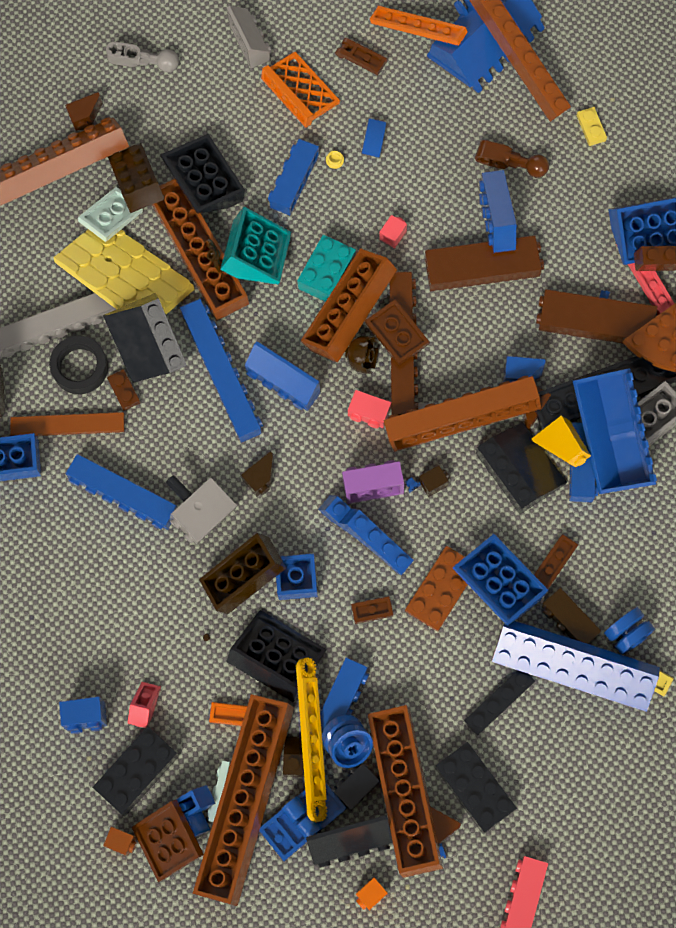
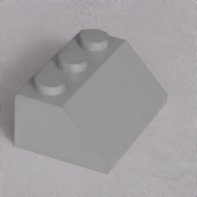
M226 7L229 26L250 68L270 61L269 53H271L269 44L263 41L264 35L262 30L256 27L257 21L253 14L250 15L247 8Z

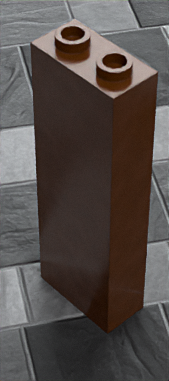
M536 236L516 238V250L496 253L493 252L492 245L489 246L488 242L425 250V264L430 292L540 277L541 270H544L543 259L539 258V253H541L540 242L536 241Z
M545 289L544 296L540 295L538 306L542 307L541 313H537L536 324H539L538 331L624 344L625 338L656 317L658 306Z

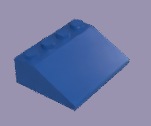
M676 197L608 209L611 229L623 265L635 263L634 253L642 246H676Z
M495 534L490 536L453 567L456 573L507 626L528 612L549 591Z

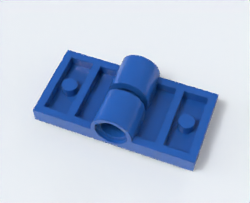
M327 784V800H325L327 816H325L326 819L324 821L313 822L309 819L307 815L306 792L304 790L260 827L259 831L284 862L307 843L306 837L318 834L347 809ZM315 807L316 809H314V810H316V812H314V813H316L315 815L318 816V815H319V809H318V807Z

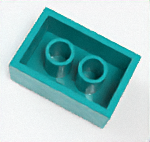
M322 235L297 280L298 289L326 302L354 259L356 249L326 235Z

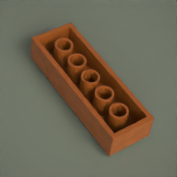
M361 248L359 249L301 339V342L311 352L337 363L339 362L397 271L389 259Z

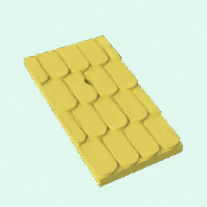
M88 229L75 239L73 243H70L53 257L57 265L115 309L156 293L165 314H168L194 291L193 284L187 278L147 251L143 245L126 235L122 229L107 242Z

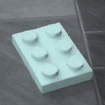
M115 187L78 217V222L107 242L141 214L143 208L130 213L121 190Z

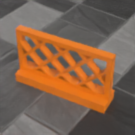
M293 52L271 67L267 65L262 68L261 79L305 128L310 126L314 119L340 104L338 97L296 52ZM295 59L299 63V67L289 66L288 62ZM284 69L285 75H278L275 70ZM287 70L297 71V77L287 76ZM300 72L308 73L310 79L299 78ZM286 81L297 82L296 88L288 87ZM298 83L309 84V89L298 88ZM311 84L319 85L321 91L311 90ZM297 93L308 94L307 100L299 99ZM310 95L320 96V102L309 101ZM322 96L331 98L332 102L323 103ZM308 106H318L319 110L312 113Z

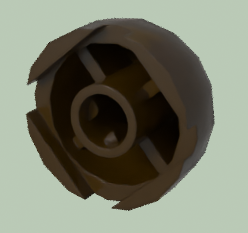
M359 336L346 349L345 357L350 367L356 372L371 374V368L375 369L379 353L378 348H375V343H378L375 337Z

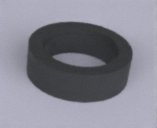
M72 336L64 339L54 348L50 356L49 367L54 380L60 388L72 394H86L94 391L104 382L108 373V361L102 347L95 340L86 336ZM78 349L90 351L97 360L96 369L90 377L81 381H73L62 374L61 365L67 354Z

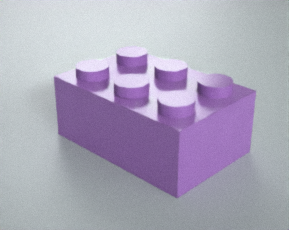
M390 460L384 462L383 465L368 464L365 468L360 469L350 467L342 472L347 504L404 494V480L400 462Z

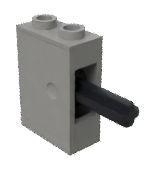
M174 475L166 481V484L183 500V503L171 513L170 518L172 520L170 522L176 529L180 528L185 533L183 536L191 544L194 542L197 545L237 507L235 502L212 478H209L193 494Z

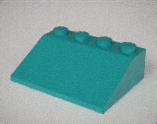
M243 207L233 220L220 270L238 279L278 285L282 276L291 232Z

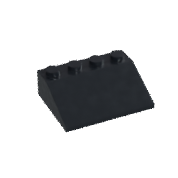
M209 134L160 155L197 214L228 209L243 202L245 189Z
M156 293L103 315L132 383L169 374L187 366Z
M523 422L491 437L476 449V455L520 515L567 484V481L541 446L532 441L533 435Z
M259 610L230 648L226 662L294 702L298 697L297 662L302 658H311L314 664H316V668L327 649ZM305 663V665H304L305 668H303V669H305L304 671H306V673H307V672H308V666H307V664Z
M387 815L306 837L314 866L318 865L319 868L330 866V861L338 860L341 863L351 860L350 856L358 854V857L370 855V850L378 849V852L390 849L389 845L393 844Z

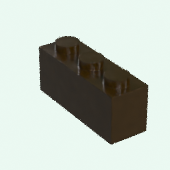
M561 588L542 604L544 615L548 619L552 618L557 623V629L563 634L566 633L570 639L590 644L601 633V630Z

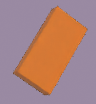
M212 702L209 722L242 726L247 706Z

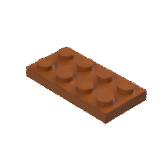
M446 546L406 607L405 612L438 632L468 586L453 569L465 557Z

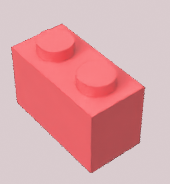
M355 390L348 408V416L353 421L366 422L370 427L376 429L379 427L384 428L383 420L387 419L390 413L391 402Z

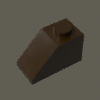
M271 451L241 474L242 481L256 497L267 493L272 484L274 456Z
M286 736L283 754L284 777L304 778L301 737Z

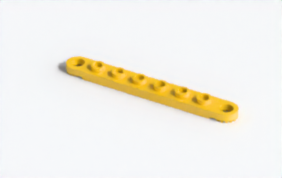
M302 658L297 662L296 672L307 815L311 821L321 822L327 816L325 802L327 797L318 681L314 661L311 658ZM305 663H306L307 666H308V672H307V673H306V671H304L305 669H303V668H305V666H304ZM315 807H318V809H319V815H318V816L315 815L316 813H314V812H316V810H314V809H316Z

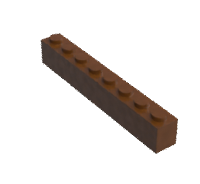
M396 272L389 282L390 302L396 299L416 324V313H413V307H416V296H412V290H416V278H412V272ZM417 354L400 366L391 356L392 415L406 414V411L411 409L418 410V402H414V395H418V384H414V378L418 377L417 366H414Z

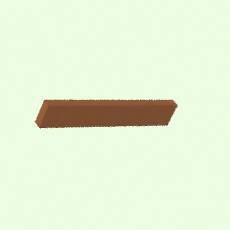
M124 412L11 417L10 436L33 433L36 436L125 432Z

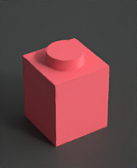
M391 215L379 232V240L396 248L407 232L406 222L400 217Z

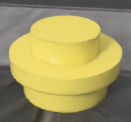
M331 151L326 156V163L330 168L337 169L343 165L344 157L338 151Z

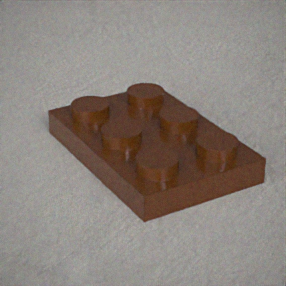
M396 299L365 320V324L399 366L430 344V341Z

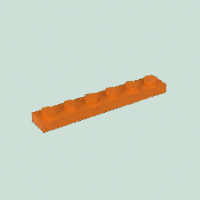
M378 6L370 17L371 23L458 46L468 32L464 26Z

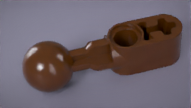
M487 140L480 141L475 155V160L481 164L499 169H507L508 167L525 168L528 174L534 178L545 176L549 170V161L543 155L535 154L530 158L521 156L520 153L513 152V149L509 146Z

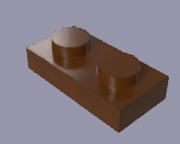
M124 369L107 377L123 411L141 403Z
M390 596L351 604L355 624L393 617Z

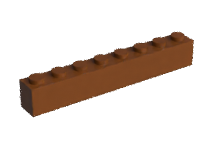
M469 0L548 120L551 122L571 108L501 0Z

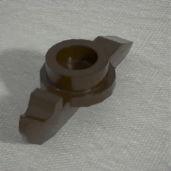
M208 239V248L210 250L207 253V258L214 262L217 271L222 273L223 271L220 270L222 265L220 252L215 243Z

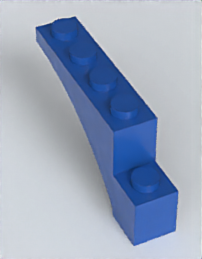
M329 495L318 510L325 517L360 541L399 575H402L414 561L359 509L350 508L338 496Z

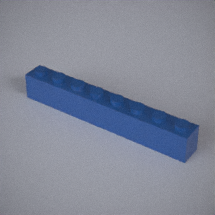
M198 299L180 307L181 314L240 442L242 443L262 434V422L259 416L255 417L253 413L255 407L252 401H248L245 396L248 394L245 385H240L238 381L240 375L237 368H232L230 364L233 360L229 351L225 352L223 349L225 343L222 336H217L216 334L218 328L214 319H209L208 315L211 313L207 304H203L201 299Z

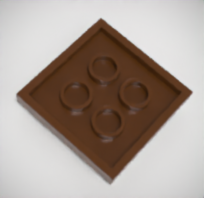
M177 799L170 801L131 827L158 882L165 880L204 855Z

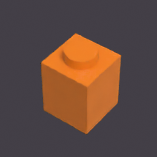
M373 878L356 893L358 899L355 901L363 910L367 907L370 911L388 893Z

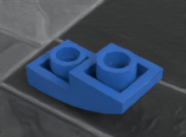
M368 119L361 154L380 157L386 122Z

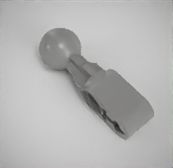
M110 42L106 47L107 60L114 65L136 67L138 65L147 66L148 64H155L160 70L167 73L173 72L179 65L178 55L170 49L154 54L150 53L149 50L140 49L134 44ZM130 54L136 55L135 57H129Z

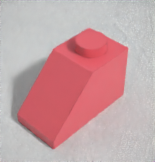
M141 682L130 704L128 724L147 728L153 717L161 686Z

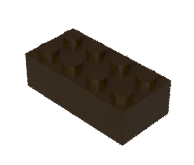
M142 143L132 145L128 149L108 156L130 213L164 200Z
M257 532L202 576L199 581L215 610L229 614L287 567L270 538Z

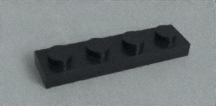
M517 670L464 720V723L478 736L532 686L535 680L528 673Z

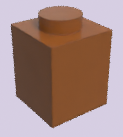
M111 827L103 846L129 856V853L134 852L137 842L135 841V836Z

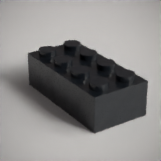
M147 726L92 788L125 817L177 760L179 754Z
M468 742L435 765V770L482 834H485L517 809Z

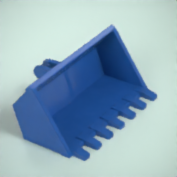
M457 0L454 6L460 16L453 24L466 27L467 34L459 46L436 40L431 45L427 57L464 84L472 87L476 93H480L483 88L478 80L483 77L487 83H490L493 77L489 69L493 66L500 73L503 70V66L499 59L503 56L507 62L510 61L471 2L463 0L467 7L466 9L462 2ZM501 0L528 42L534 40V36L530 31L533 26L538 32L544 30L545 27L540 20L542 15L532 0Z
M630 368L573 381L599 494L656 485L657 481L652 468L653 461L648 451L649 444L645 438V427L641 420V409L637 403V392L634 389L632 381L634 379Z

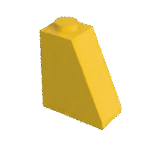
M563 416L557 418L532 438L533 442L574 467L584 464L586 459L591 456L572 423Z

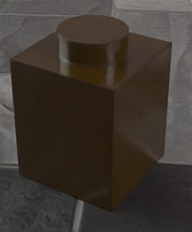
M439 465L419 476V482L428 497L448 487V480L450 479L445 469L442 470Z

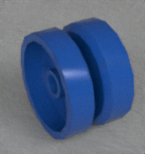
M639 607L628 612L604 632L610 641H615L621 636L623 637L615 646L621 655L639 646L656 630L650 621H645L637 626L644 618V614Z
M352 715L336 717L326 725L322 733L323 746L335 764L343 768L358 766L368 758L373 748V740L370 734L363 727L359 719Z

